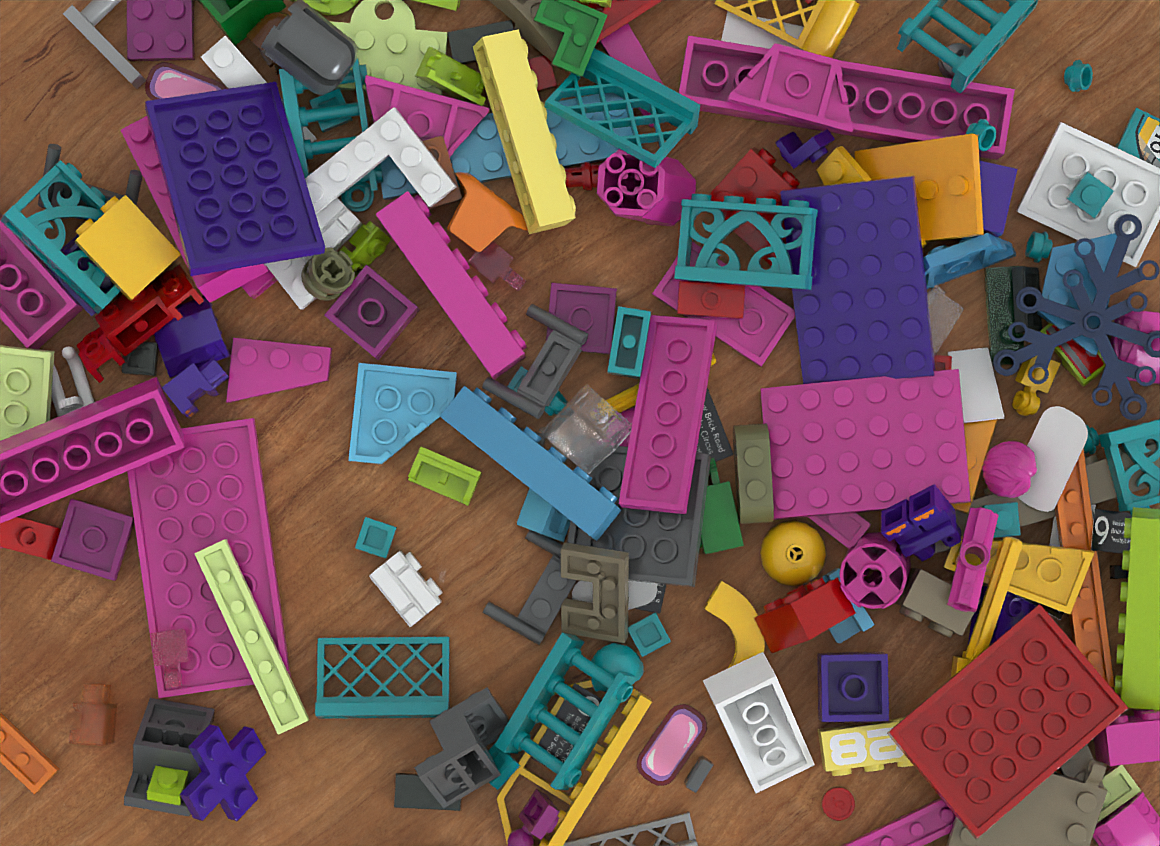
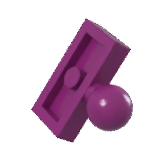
M538 789L534 791L518 817L524 825L521 829H516L510 833L507 840L508 846H534L533 835L542 840L544 835L551 833L557 825L559 819L557 815L560 811L550 798Z

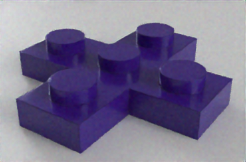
M210 724L188 746L201 772L180 793V796L194 819L203 821L220 803L228 819L238 821L258 800L246 774L264 756L266 751L253 728L244 726L227 743L220 728Z

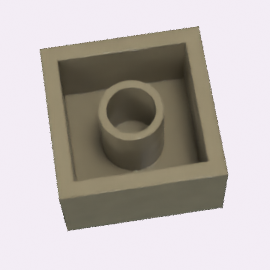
M911 568L904 591L895 602L901 606L899 613L919 622H922L924 618L930 621L928 628L949 638L952 637L953 633L962 636L974 612L956 610L947 605L951 584L918 568Z

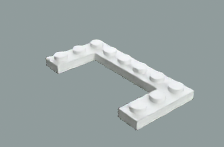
M395 107L305 178L315 214H318L389 156L429 207L435 205L457 186ZM304 257L266 263L265 265L299 309H304L317 299L305 289L302 282V269L307 263Z

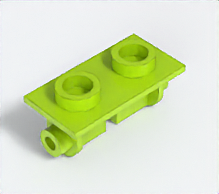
M371 221L366 225L362 224L350 238L349 242L356 247L353 252L345 246L340 250L353 263L351 267L352 271L355 272L354 279L366 265L369 266L375 258L383 254L386 246L391 241Z

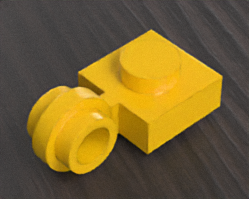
M1037 356L1022 362L1015 381L1024 384L1025 387L1023 391L1020 390L1016 393L1012 403L1013 408L1016 409L1018 414L1028 416L1034 415L1038 411L1040 398L1037 397L1036 391L1040 390L1048 394L1061 363L1050 360L1047 368L1049 372L1048 379L1042 384H1035L1029 379L1028 370L1035 364ZM1035 368L1032 371V377L1035 380H1040L1045 375L1042 368Z

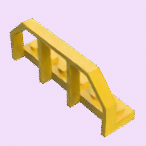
M592 679L576 682L577 685L584 689L593 687ZM571 683V684H567V685L572 688L575 683ZM633 688L632 696L621 711L625 718L619 727L613 724L603 740V742L608 744L606 748L596 743L593 749L598 753L594 754L586 767L590 774L584 784L579 781L576 783L570 795L562 790H555L550 786L551 783L525 768L524 766L531 755L524 752L518 762L519 768L508 778L497 796L506 841L512 832L505 796L519 774L570 805L566 812L560 810L557 815L559 819L550 839L542 838L538 846H563L651 705V698ZM559 696L550 713L555 716L565 699ZM544 724L541 725L533 738L535 743L538 744L548 727Z

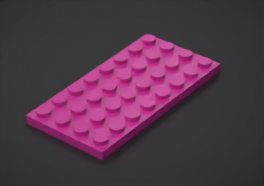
M249 418L181 428L184 434L185 448L127 471L158 697L164 698L254 684L194 554L224 539L228 541L291 678L255 419Z

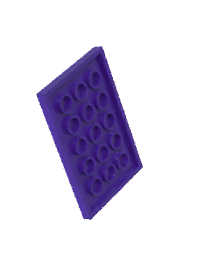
M276 82L145 101L146 114L190 276L324 254V240Z
M914 175L782 190V206H789V200L808 201L809 208L818 210L811 273L812 288L811 290L792 289L803 384L882 376L894 379L934 376V371L936 370ZM794 217L786 218L784 220L785 230L794 228L793 232L786 237V242L791 243L801 235L802 225ZM801 247L788 250L795 275H799Z

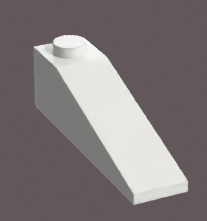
M226 36L201 56L203 61L228 89L267 83ZM306 126L303 127L305 140L311 139V142L317 140Z

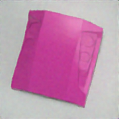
M1132 311L1114 320L1115 323L1144 333L1154 330L1160 331V313ZM1114 336L1111 337L1110 343L1119 360L1137 366L1146 365L1153 368L1156 372L1154 383L1160 384V357H1151L1144 351L1143 346ZM1155 338L1151 342V347L1155 351L1160 350V338ZM1143 370L1139 374L1142 382H1148L1152 377L1150 370ZM1127 377L1128 381L1137 382L1136 379Z
M1142 791L1135 795L1136 798L1133 797L1120 806L1112 815L1109 814L1108 818L1102 819L1097 823L1093 839L1098 846H1160V817Z

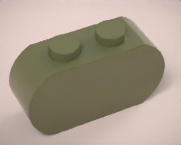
M767 423L733 425V452L739 524L773 522V487Z

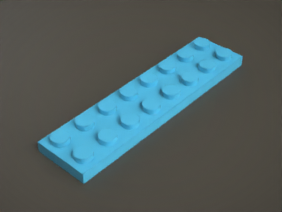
M604 93L606 102L623 100L622 97L614 93ZM599 94L582 97L583 104L601 103ZM576 98L559 101L564 106L578 105ZM547 109V125L549 131L553 133L556 139L557 158L559 164H562L564 168L585 164V162L605 161L619 149ZM626 109L609 111L611 119L628 118ZM603 112L586 113V117L592 121L605 120ZM489 113L479 122L450 157L454 173H469L481 183L512 177L493 113ZM631 127L613 128L614 133L621 137L633 135ZM390 156L381 162L383 176L381 188L384 200L398 198L407 191L411 195L419 194Z

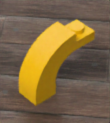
M720 580L703 608L723 620L732 631L735 640V652L728 666L730 668L761 652L764 653L765 641L754 619L758 615L753 606L740 592Z

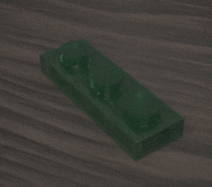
M1019 266L984 269L989 353L992 366L994 355L1002 349L1016 351L1024 347V340L1016 342L1008 335L1009 326L1015 322L1012 267ZM1015 326L1012 329L1014 337L1020 338L1023 336V333H1015ZM1008 356L1003 357L1000 365H1013V360Z

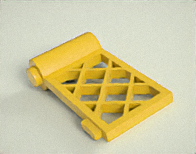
M716 0L714 3L804 51L833 58L861 5L855 0H818L816 5L803 9L801 0H796L799 10L781 16L777 1L772 0L777 18L763 22L757 18L754 5L769 0H748V3L737 7L724 2L725 0ZM750 7L752 16L743 12L742 9ZM809 11H812V13H811V15H810V17H809V19H808V21H807V20H806V17H805V13H806V12H809ZM801 15L804 28L798 39L786 34L782 20ZM779 22L781 31L770 24Z

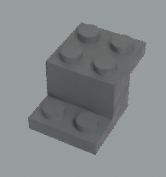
M488 687L472 694L468 699L451 709L443 711L439 716L430 720L443 751L428 757L414 768L418 777L443 809L501 775L487 745L500 737L510 719Z
M154 698L149 699L133 744V773L124 795L125 806L190 817L191 813L183 799L180 805L147 800V790L155 765L188 771L186 787L198 776L201 769L188 746L210 724H213L215 709Z

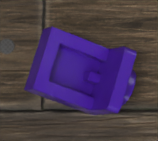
M826 129L813 136L804 144L795 132L783 136L775 143L780 149L783 159L795 169L809 160L813 164L828 153L825 147L833 142L835 138Z

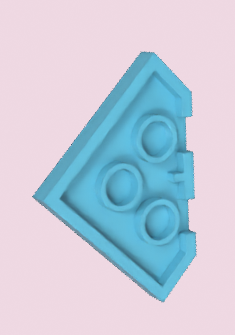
M359 363L348 461L383 464L440 418V415L455 398L457 372Z

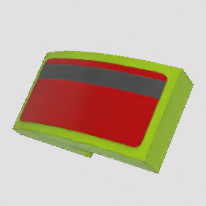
M1050 323L1040 332L1051 335L1059 331V329ZM1073 340L1067 341L1054 349L1062 359V365L1083 387L1104 371L1106 364L1099 350L1096 357L1089 356L1086 350Z

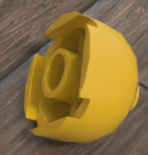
M798 521L779 523L770 529L762 540L761 562L767 574L780 584L789 586L807 584L816 578L824 567L826 558L824 540L818 531L807 523ZM794 547H797V548H799L801 551H797V552H796L793 548H794ZM802 554L801 558L796 560L797 555Z

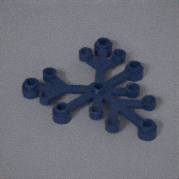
M1124 214L1116 219L1114 232L1117 239L1104 272L1094 253L1095 244L1088 238H1081L1075 243L1074 251L1077 256L1082 258L1097 290L1093 303H1091L1083 286V275L1077 270H1068L1063 275L1062 281L1064 286L1070 289L1079 310L1043 298L1041 292L1034 287L1028 286L1019 290L1016 295V305L1022 312L1034 313L1039 310L1074 322V324L1048 335L1028 328L1023 322H1013L1008 328L1009 337L1016 342L1024 340L1031 344L1016 351L1011 349L998 351L994 355L993 366L999 374L1010 376L1017 372L1020 363L1037 356L1035 364L1028 370V377L1033 383L1042 384L1048 379L1049 372L1047 368L1055 347L1083 335L1094 339L1106 364L1098 386L1091 393L1093 402L1098 406L1108 405L1112 401L1111 389L1115 383L1121 396L1119 402L1121 414L1129 420H1138L1145 415L1147 403L1141 395L1134 393L1127 377L1136 379L1142 386H1150L1156 380V372L1153 368L1146 365L1137 366L1119 360L1106 335L1108 334L1143 346L1144 351L1151 357H1160V350L1155 351L1151 347V342L1155 338H1160V331L1154 330L1144 333L1112 322V320L1129 312L1143 311L1148 304L1147 297L1143 293L1132 292L1128 295L1127 299L1106 308L1110 295L1144 279L1153 280L1159 275L1160 269L1158 264L1152 260H1145L1138 268L1117 277L1130 241L1136 239L1142 231V224L1138 217L1132 214ZM1126 221L1133 222L1135 226L1131 234H1126L1122 230V225ZM1082 242H1088L1091 246L1090 252L1086 255H1082L1078 250V246ZM1146 264H1152L1155 268L1154 274L1150 277H1146L1142 272ZM1071 273L1079 276V283L1076 286H1070L1067 283V277ZM1033 294L1036 297V302L1033 306L1028 307L1023 303L1025 295ZM1136 295L1141 296L1143 299V304L1139 308H1133L1131 305V299ZM1091 316H1097L1100 321L1098 327L1094 329L1089 328L1087 325V320ZM1016 325H1021L1025 330L1024 335L1020 338L1012 335V329ZM1008 356L1012 358L1013 365L1011 368L1004 369L1001 367L1000 361L1003 357ZM1035 368H1042L1045 375L1042 379L1035 380L1032 377V371ZM1150 370L1152 377L1148 382L1140 380L1139 374L1141 371ZM1099 390L1107 391L1108 398L1106 401L1098 402L1095 396ZM1132 401H1137L1140 404V409L1136 413H1130L1127 409L1128 404Z

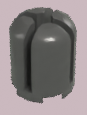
M297 0L287 9L292 15L288 14L277 27L273 26L261 45L263 48L261 52L310 91L323 95L334 90L348 75L350 68L354 66L357 60L358 47L355 41L303 0Z

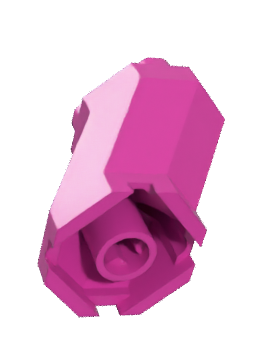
M618 149L598 169V197L615 216L645 222L647 225L674 226L681 219L682 199L691 200L692 194H695L696 180L678 160L665 157L654 168Z

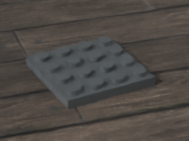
M581 443L578 467L593 478L589 484L599 491L603 486L618 498L614 504L621 509V512L598 541L594 540L570 520L568 543L628 552L629 581L695 588L711 456L709 454L696 453L686 514L622 508L618 503L628 447Z

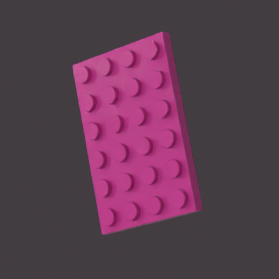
M959 369L934 371V376L900 379L882 376L761 388L763 424L767 423L770 439L774 504L773 520L885 510L904 499L909 501L910 496L933 484L936 485L950 504L970 503L971 496Z

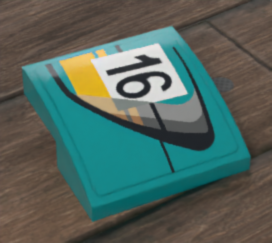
M1136 108L1132 112L1123 135L1115 147L1160 168V119Z

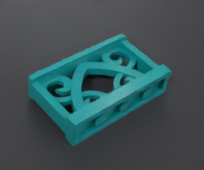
M60 160L3 215L0 221L98 314L120 290L114 285L105 294L99 288L106 275L97 266L95 267L88 262V270L82 271L79 269L77 262L80 258L90 259L82 250L74 251L67 256L60 251L66 238L65 227L61 219L79 218L88 220L91 218L96 222L104 214L100 208L106 204L107 200L97 188L93 186L89 188L81 180L82 174L76 167L70 163L65 165ZM54 183H64L69 187L71 197L64 199L59 191L56 196L58 207H53L48 199V189ZM39 194L45 210L26 218L21 211ZM81 199L88 207L77 206ZM49 221H53L57 227L58 237L55 239H49L44 234L46 229H54Z
M692 194L691 200L682 199L677 266L675 265L674 279L811 290L814 238L818 210L809 208L808 201L789 200V206L776 205V199L756 198V204L743 203L744 197L724 196L723 202L711 201L712 195ZM721 210L740 212L725 221V216ZM705 211L714 215V222L707 225L702 221L705 230L712 233L709 238L701 236L694 227L695 218ZM758 213H770L776 215L774 216L770 224L764 217H762ZM794 217L801 223L802 233L794 242L784 244L781 238L788 237L794 228L784 230L782 222L786 218ZM749 221L761 231L771 246L756 252L748 264L747 271H742L738 255L731 247L723 244L722 241L736 228ZM692 238L704 244L695 267H690ZM801 247L799 275H795L788 250ZM717 248L728 254L729 262L727 265L720 266L718 264V258L723 255L715 253ZM775 253L777 258H767L772 262L771 268L763 269L760 265L761 258Z
M1160 419L1098 435L1101 447H1104L1119 504V512L1130 511L1132 516L1133 507L1150 508L1149 505L1160 503V494H1158L1160 491V468L1152 463L1160 458ZM1148 439H1152L1156 442L1157 448L1154 453L1146 457L1144 453L1151 450L1146 448L1145 443ZM1118 444H1122L1124 450L1134 462V465L1125 471ZM1139 469L1145 474L1138 478L1137 487L1143 482L1149 486L1148 493L1143 496H1136L1129 489V480Z

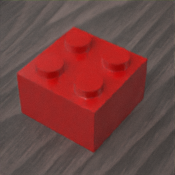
M823 577L818 578L805 586L803 584L786 593L787 596L782 599L781 597L763 606L765 612L754 617L771 653L808 641L856 613L851 602L842 591L841 582L838 577L827 582L824 581Z

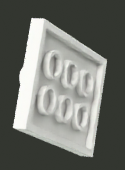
M1059 122L1016 211L1076 240L1081 238L1093 239L1114 234V223L1119 216L1124 214L1135 215L1141 221L1142 231L1136 239L1130 241L1123 262L1136 267L1160 220V168ZM1085 172L1090 173L1114 190L1095 218L1066 199ZM1126 221L1122 225V230L1126 234H1131L1135 229L1131 221Z

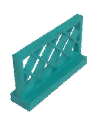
M595 48L583 77L596 83V85L579 87L578 80L581 77L571 73L545 101L546 109L654 168L660 164L686 133L691 135L698 127L700 104ZM604 93H614L622 97L623 100L606 102ZM599 94L601 103L583 104L581 96ZM576 97L578 105L564 106L559 101L562 98ZM640 107L651 113V115L634 117L632 108ZM626 109L628 118H610L609 111ZM603 112L605 120L592 121L586 117V113ZM668 122L677 127V129L662 132L659 123ZM654 124L656 133L638 134L636 126ZM631 127L633 135L621 137L614 133L613 128ZM658 142L660 148L655 154H652L643 149L641 144Z
M318 638L315 716L318 719L435 718L439 716L443 711L450 709V638ZM339 645L347 655L333 668L325 660V646ZM344 645L356 646L351 651H349ZM363 645H372L380 655L366 668L354 654ZM378 645L389 646L383 651ZM396 645H405L413 654L399 667L387 654ZM411 645L421 646L417 650H415ZM428 645H442V658L432 667L420 653ZM416 657L429 669L417 683L403 671ZM350 658L364 670L351 684L337 672ZM385 658L396 671L382 684L370 671ZM325 665L331 670L326 676ZM441 665L442 676L436 671ZM335 674L347 688L338 697H324L325 683ZM368 674L380 687L370 697H362L354 687ZM399 674L413 686L404 696H394L386 688ZM434 674L442 682V696H428L420 686ZM383 690L389 695L377 697ZM417 690L422 696L411 695ZM352 691L357 697L345 696Z

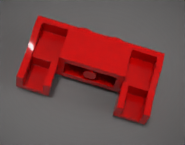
M180 264L173 270L166 272L155 284L150 282L132 300L129 301L123 294L113 303L106 305L95 316L100 327L94 332L88 333L76 346L80 351L78 355L87 371L99 383L104 380L99 367L112 357L121 366L125 361L120 352L124 356L128 355L173 318L180 320L183 316L178 310L177 305L191 295L199 305L204 302V299L195 287V283Z

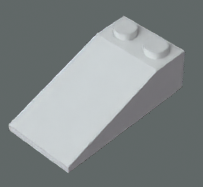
M763 652L703 680L755 793L815 765L779 681Z

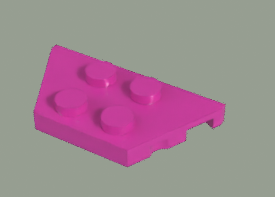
M777 43L768 50L759 63L751 69L728 97V102L851 134L854 128L848 109L846 88L843 85L840 60Z
M366 75L364 79L373 123L395 107L421 141L443 136L449 157L452 156L454 151L489 112L487 107Z

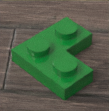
M541 0L533 21L563 34L551 65L583 77L607 14L574 0Z

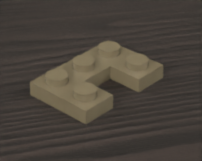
M565 542L561 548V577L592 582L593 603L565 598L561 605L562 633L625 644L628 638L629 553Z

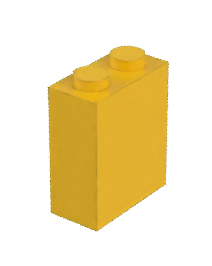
M126 195L120 200L113 196L100 208L104 214L95 223L89 218L75 231L79 237L74 242L130 301L181 254Z

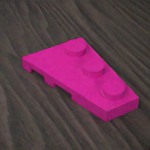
M233 338L226 403L329 381L332 348Z

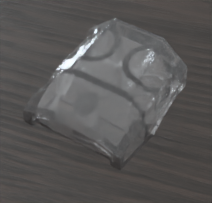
M586 384L539 431L573 463L587 474H590L631 433L632 423L613 408L592 387Z

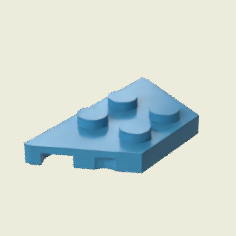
M985 233L980 236L964 237L959 241V244L948 248L946 245H941L930 250L928 255L923 258L926 288H932L1015 257L1016 252L1012 243Z
M1115 233L1090 239L1095 244L1094 253L1103 272L1117 239ZM1082 242L1079 244L1078 250L1082 255H1086L1090 252L1091 246L1088 242ZM1075 243L1054 247L1051 250L1041 293L1043 298L1079 310L1070 289L1066 288L1062 281L1063 275L1068 270H1077L1083 275V286L1091 303H1093L1097 290L1082 258L1077 256L1074 251ZM1075 273L1069 274L1067 277L1068 285L1076 286L1079 283V276ZM1039 310L1037 311L1038 315L1048 323L1055 325L1059 330L1074 324V322ZM1091 316L1087 320L1088 327L1092 329L1098 327L1100 323L1097 316ZM1083 335L1072 339L1085 349L1089 356L1096 357L1098 347L1094 339Z

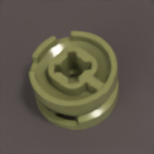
M331 247L325 248L324 254L314 255L304 265L301 273L303 285L317 299L324 301L336 299L354 280L355 272L352 271L351 267L353 263L344 252L334 251Z

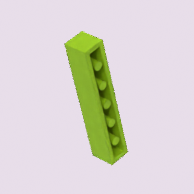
M1133 507L1132 518H1125L1124 538H1131L1130 550H1123L1122 570H1129L1128 582H1121L1120 602H1127L1126 613H1119L1118 633H1125L1124 645H1117L1116 664L1123 665L1122 676L1116 675L1115 693L1121 696V700L1128 708L1160 711V509Z

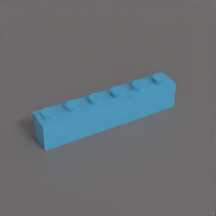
M464 386L440 417L594 540L598 541L621 512V509L614 504L618 498L603 486L599 491L589 484L593 478L578 466L572 471L563 464L567 458L551 446L548 451L538 444L542 438L527 426L523 431L513 424L517 418L503 407L497 412L489 405L492 399L476 387L472 392Z

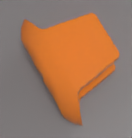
M454 173L464 194L447 226L448 231L474 251L481 252L507 227L512 226L528 231L523 214L504 199L497 196L494 191L469 173Z

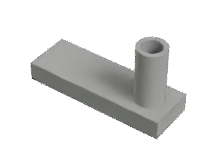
M92 0L81 12L71 5L63 15L138 89L146 79L94 27L121 0Z

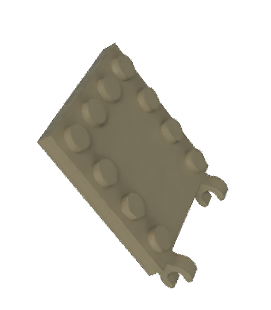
M1090 759L1083 781L1054 772L977 839L955 817L946 846H1090L1108 791L1106 788L1099 786L1104 777L1106 766H1103L1104 763Z

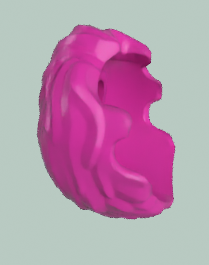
M1007 441L989 450L982 466L983 478L989 490L1001 497L1015 498L1023 495L1030 489L1031 477L1037 472L1035 454L1030 447L1020 442Z

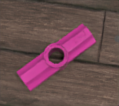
M981 507L969 509L947 605L956 610L964 612L977 611L999 516L992 512V510ZM965 555H977L981 560V564L977 566L969 564L965 559Z

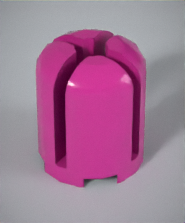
M881 532L867 533L858 540L854 547L851 546L848 549L839 573L840 586L847 599L860 608L863 606L870 609H885L895 603L903 593L909 577L911 561L910 556L905 558L901 549L897 552L895 551L898 543L894 539L888 541ZM868 568L872 570L877 568L879 572L874 571L866 580L864 579V576L868 575Z

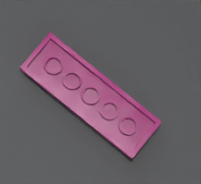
M651 315L618 503L622 508L686 514L717 330L715 320Z

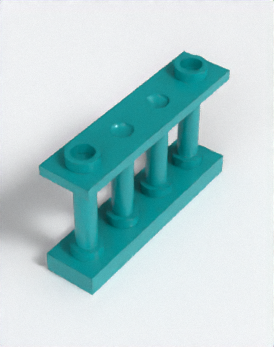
M930 0L914 19L909 17L903 23L898 32L901 38L897 49L903 52L913 40L952 67L951 72L955 75L950 87L961 94L1036 8L1039 0H1006L1009 2L1008 6L1010 7L1006 14L1002 11L997 13L980 0H957L991 24L990 28L992 30L987 35L983 33L977 34L943 10L942 7L948 0ZM933 18L971 45L972 52L968 57L964 55L960 57L922 29Z
M358 58L353 69L350 70L345 79L339 84L355 83L358 102L307 110L305 106L299 107L298 94L303 93V90L308 88L284 69H279L285 113L305 178L311 174L309 172L308 159H313V155L339 152L357 137L311 142V139H304L303 127L308 126V123L360 115L362 132L369 128L363 92L367 69L366 64L359 65ZM381 163L358 182L370 181L371 191L378 190L377 183L383 182Z
M561 633L494 745L504 753L518 754L519 751L524 750L557 774L550 785L555 790H569L579 781L582 775V771H580L620 703L625 702L633 691L632 684L636 679L634 675L625 672H619L616 677H613L581 655L582 651L580 649L585 642L577 636L567 633ZM574 665L608 689L599 706L564 683L565 679L563 677L569 667ZM558 694L591 717L582 734L547 711V704L553 695ZM541 722L574 746L564 763L530 739V732L536 723Z

